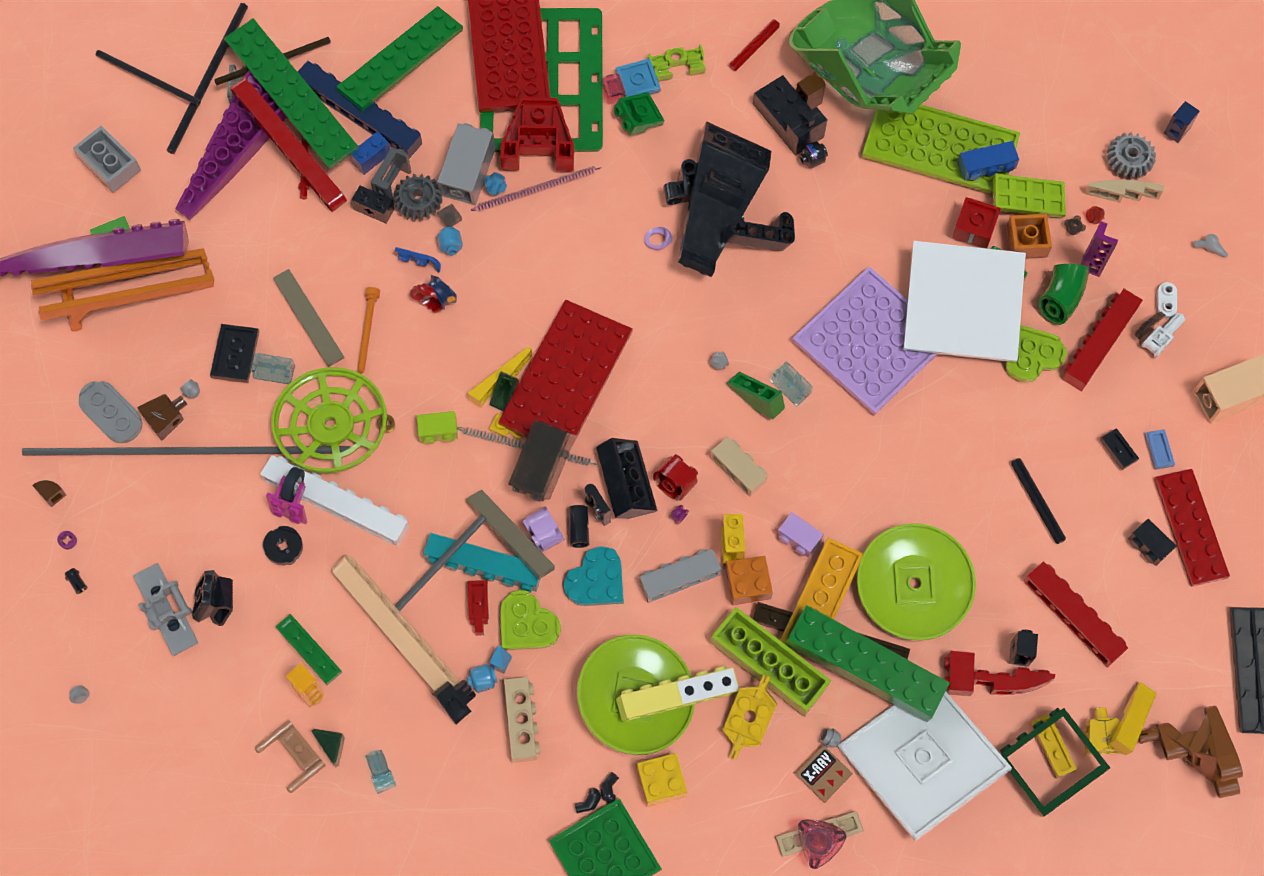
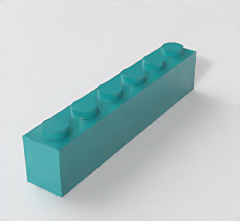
M430 533L423 553L424 559L427 560V563L433 565L456 540ZM466 542L444 564L445 568L456 571L458 569L464 571L469 576H483V579L490 582L497 580L507 587H513L514 585L529 593L532 591L537 592L541 581L518 557Z

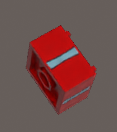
M965 197L952 238L987 249L1001 208Z

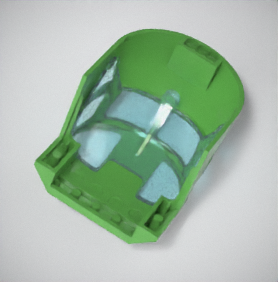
M830 0L808 14L794 28L789 37V45L797 55L853 106L862 109L908 114L914 113L918 109L917 107L927 101L929 96L938 90L944 81L951 78L952 74L957 70L961 50L960 40H934L915 0Z

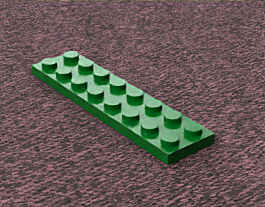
M439 6L435 7L337 85V91L363 112L462 32L463 25Z

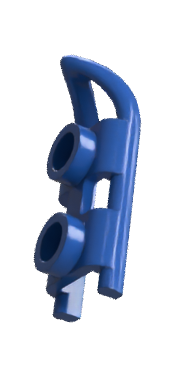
M395 247L399 260L409 262V259L417 260L416 264L427 266V263L431 261L435 265L437 272H440L441 264L436 258Z

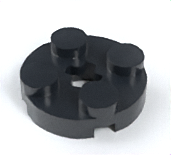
M279 526L277 529L267 533L263 541V549L266 557L276 565H292L302 554L303 541L294 528ZM286 541L288 547L281 550L278 545Z

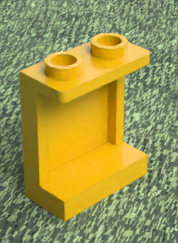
M724 514L723 516L724 526H721L723 566H726L727 561L744 559L745 536L743 514Z

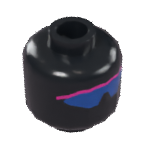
M817 141L802 147L800 160L803 165L814 168L826 162V157L828 156L827 149L823 143L820 144Z

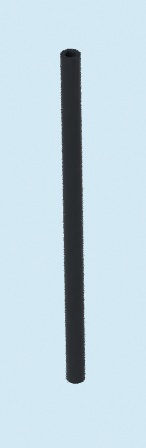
M240 3L194 94V97L201 101L229 47L224 38L238 29L248 9L245 3ZM192 103L189 104L166 149L168 153L175 154L199 106Z

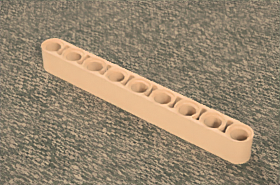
M347 554L344 555L332 568L334 575L434 691L438 690L447 681L455 687L458 684L456 676L357 561Z

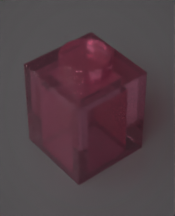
M610 74L602 78L603 91L608 105L615 104L619 98L625 97V89L620 74Z

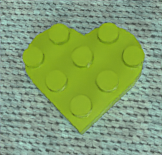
M1020 325L1017 362L1006 361L1007 375L1021 382H1034L1040 376L1042 370L1055 371L1062 365L1067 356V348L1064 347L1060 338L1054 334Z
M517 590L511 592L505 598L501 605L503 649H541L557 643L561 632L559 618L550 612L549 609L540 608L539 601L534 595L528 591Z

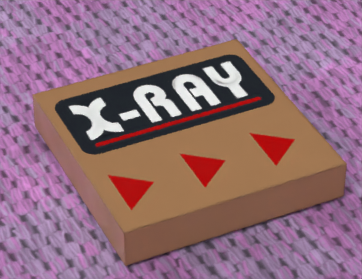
M823 745L795 775L816 796L826 803L853 773Z

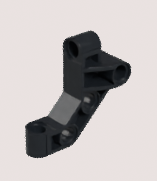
M686 159L682 162L677 182H668L663 185L668 205L689 202L696 168L694 160Z

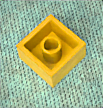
M677 753L637 763V771L647 807L687 797V789Z

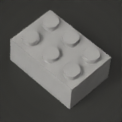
M102 125L73 147L78 159L113 193L141 171L137 160Z

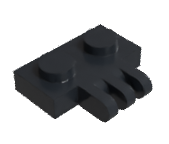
M462 680L455 687L447 681L433 693V696L450 719L457 725L472 712L467 704L475 698L476 694L472 691L467 681Z

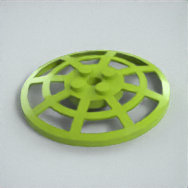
M326 367L309 371L297 377L281 392L273 408L271 424L275 442L289 461L307 471L336 473L361 464L374 453L383 440L388 419L383 396L371 380L350 369ZM326 376H343L356 380L351 391L341 387H328ZM318 378L320 389L309 393L301 401L292 395L301 385ZM363 385L374 394L379 403V408L369 411L366 403L357 395ZM329 394H342L347 397L343 403L331 401ZM322 395L323 403L313 409L306 405L312 399ZM353 400L360 405L363 410L362 414L352 415L349 406ZM288 401L295 406L291 416L290 428H279V416L284 403ZM302 411L308 415L307 426L297 427V419ZM382 415V425L378 439L375 443L366 439L370 431L371 418ZM329 420L336 421L332 427L326 426V422ZM365 421L362 436L360 437L353 433L354 424ZM310 433L314 441L307 448L301 442L298 434ZM292 435L296 445L303 453L297 459L292 457L285 449L280 436ZM347 439L356 443L350 449L340 453V443ZM321 444L331 446L332 448L331 455L320 454L315 451ZM360 446L370 449L358 460L342 466L341 458L352 454ZM311 456L321 460H334L335 468H315L303 463Z

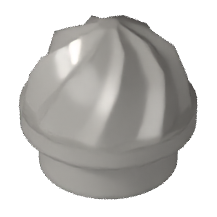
M717 351L711 356L710 364L713 368L720 370L725 369V366L729 365V361L724 351L720 353Z
M192 379L180 388L183 392L182 395L187 398H196L200 393L197 381L194 382Z
M827 727L821 735L820 742L824 743L825 747H837L841 742V735L836 729Z

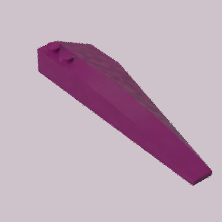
M248 71L244 77L248 79L284 122L287 118L286 115L251 72ZM234 95L231 98L228 109L223 113L224 117L221 123L217 125L205 149L206 152L203 158L201 157L198 163L199 166L195 174L193 173L190 178L191 182L188 188H185L175 208L189 220L236 176L269 139L268 135Z

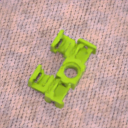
M699 44V48L684 50L683 47L668 49L666 54L651 56V53L648 54V59L650 58L658 81L672 79L673 73L669 72L668 69L686 64L690 66V75L705 73L706 67L703 64L704 51L701 44ZM678 54L681 56V59L675 61L671 56Z

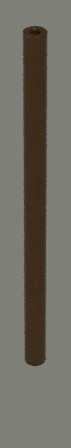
M325 37L285 52L283 55L290 59L330 44L331 40L329 37ZM245 67L215 78V84L218 86L242 77L249 70Z

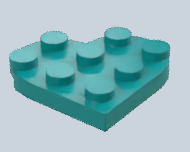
M600 546L588 550L583 559V565L568 571L564 580V591L570 601L580 606L624 604L622 565L615 549Z

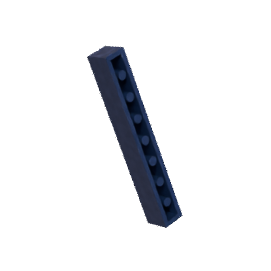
M307 60L297 71L322 102L373 135L378 131L390 143V147L404 150L408 154L409 159L422 145L421 134L418 130L411 129L401 119L397 120L388 110L379 108L375 102L362 112L337 91L336 86L341 82L332 73L323 71L318 64H313Z

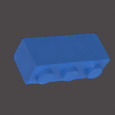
M1013 141L962 152L960 153L958 164L964 180H976L985 175L993 176L998 172L1013 171L1017 168L1020 159Z

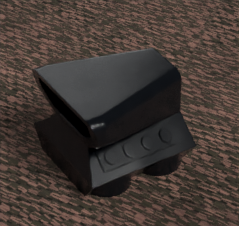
M214 570L203 572L194 592L195 602L192 610L194 620L201 622L210 616L214 624L218 626L225 624L233 612V579L218 576Z

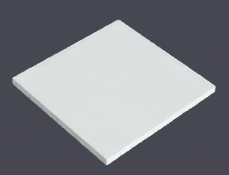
M913 241L903 350L1017 362L1026 253Z
M946 691L933 718L928 722L894 704L838 745L839 750L914 841L924 836L1012 769Z

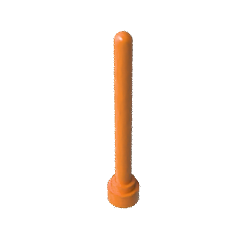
M366 287L365 297L368 302L357 371L360 374L365 371L374 306L377 299L380 298L381 290L376 287Z

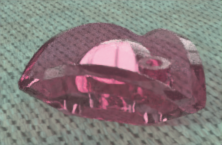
M806 819L798 823L802 850L808 865L812 869H818L829 862L842 848L847 837L844 830L824 821Z

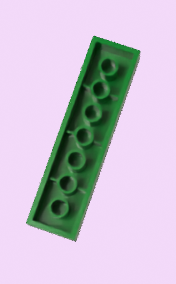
M808 605L802 610L785 643L786 646L926 722L933 718L950 683Z

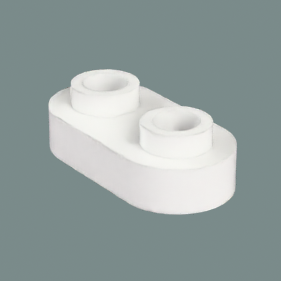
M1165 282L1157 290V313L1163 319H1170L1177 312V288L1172 283Z

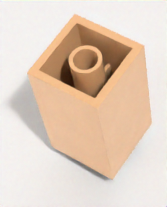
M1264 354L1203 377L1193 393L1210 424L1264 404Z

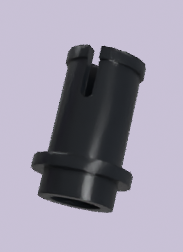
M72 568L65 573V580L70 582L76 594H81L84 592L82 589L87 590L88 587L80 577L79 570Z

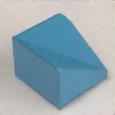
M498 645L489 662L490 667H494V670L504 674L512 659L511 654Z

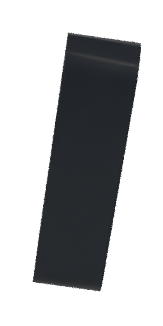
M783 212L771 222V226L735 220L724 229L723 238L733 244L784 251L795 241L794 219L790 213Z

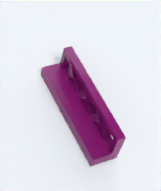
M1100 221L1080 264L1088 267L1089 274L1100 277L1118 243L1117 239L1104 235L1108 223Z

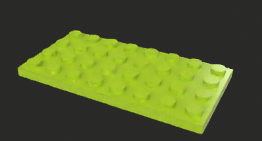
M920 105L911 114L876 110L862 158L993 194V176L985 175L976 180H964L958 164L960 153L1013 141L1016 148L1021 133L925 105ZM1003 171L997 174L1009 175V172Z

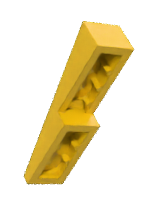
M526 347L467 393L469 401L481 408L503 380L510 384L532 358V349Z
M1142 682L1137 684L1122 713L1124 716L1109 742L1112 747L1125 756L1134 751L1157 694Z

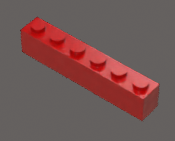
M1123 288L1120 294L1116 292L1110 301L1113 303L1112 306H1107L1101 315L1104 317L1102 321L1097 320L1092 330L1094 333L1092 336L1089 334L1086 336L1082 343L1085 346L1082 350L1078 348L1072 357L1075 359L1073 364L1068 363L1065 367L1063 381L1081 392L1083 391L1139 308L1143 299Z
M1043 561L1026 576L1023 582L1107 668L1128 649L1125 640L1117 636L1112 631V627L1098 617L1095 609L1088 607L1084 603L1082 596L1075 593L1070 588L1069 583L1065 579L1060 578L1050 564H1046Z

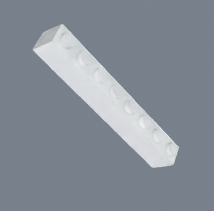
M271 455L260 475L263 481L278 488L283 475L287 476L293 467H300L288 463L289 461L282 456L277 458ZM302 469L305 472L303 483H305L306 488L301 500L399 547L409 529L408 521L404 516L400 514L394 515L386 507L381 505L377 507L368 498L363 497L361 499L349 489L343 490L335 482H326L322 480L320 475L314 472L310 474L305 469Z

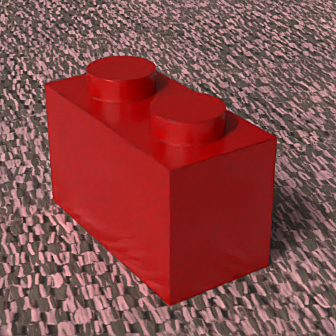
M950 651L948 657L944 658V669H947V676H944V680L950 682L947 687L948 695L971 696L973 694L975 653Z

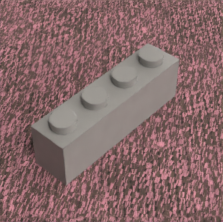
M703 549L690 558L685 556L672 565L671 563H666L659 570L644 572L640 576L639 583L647 602L651 603L721 575L722 569L713 549Z

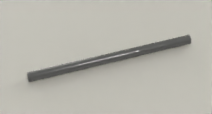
M483 514L469 526L397 602L395 607L399 611L406 606L487 520Z

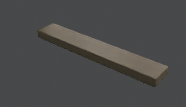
M290 269L273 277L274 282L326 365L330 367L344 359L343 353Z
M482 489L466 498V503L478 516L483 514L487 518L485 523L538 579L555 570V565Z

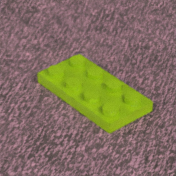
M995 173L993 176V206L1000 207V211L1031 215L1047 214L1049 217L1064 218L1066 216L1065 182Z

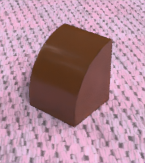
M42 480L32 485L50 507H53L66 496L63 489L53 481Z

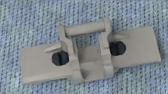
M159 563L134 574L133 577L146 603L140 602L138 606L141 611L145 612L149 620L147 622L151 630L160 629L173 657L198 644L199 642L186 616L192 613V609L187 606L178 588V582L172 581L168 583ZM173 594L181 611L174 613L167 599L168 595Z

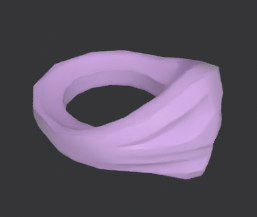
M656 227L646 233L645 242L649 248L661 250L672 242V235L667 228ZM653 234H661L666 237L665 242H662L660 245L651 244L649 239Z

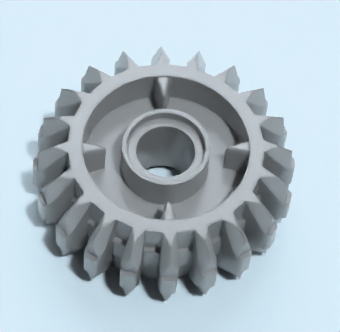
M1132 131L1128 135L1124 132L1121 136L1117 135L1110 142V146L1107 148L1106 159H1108V165H1112L1111 171L1117 170V175L1121 173L1123 178L1129 176L1132 180L1135 176L1139 179L1142 175H1147L1156 162L1155 146H1150L1151 141H1146V136L1141 138L1139 133L1134 136Z

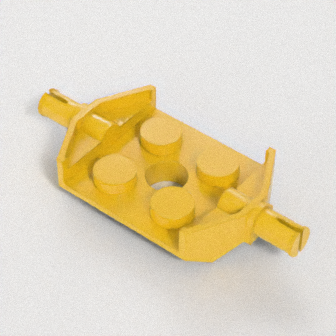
M762 674L759 685L739 688L722 729L733 743V748L729 755L733 759L737 760L739 752L743 747L761 745L777 706L776 701L766 688L771 678L770 676L766 677L765 674ZM749 710L754 711L756 714V719L753 722H749L745 718V713Z

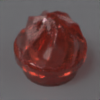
M1092 206L1086 212V219L1089 223L1099 224L1100 221L1105 219V211L1101 207Z

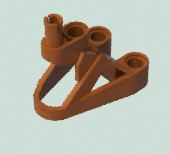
M1216 705L1204 708L1205 717L1198 731L1181 734L1170 723L1157 724L1156 728L1141 731L1138 738L1140 739V744L1160 740L1166 760L1185 759L1189 766L1197 769L1213 783L1219 799L1240 794L1237 778L1243 777L1242 766Z

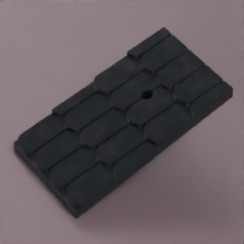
M1230 607L1240 732L1264 734V607Z

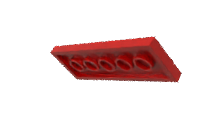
M1193 469L1156 476L1154 481L1190 586L1193 587L1228 579L1230 574Z

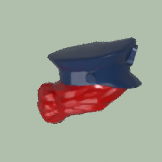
M431 275L429 283L414 286L409 294L413 300L424 304L433 313H437L442 309L445 310V306L449 303L457 302V294L450 286L434 275Z

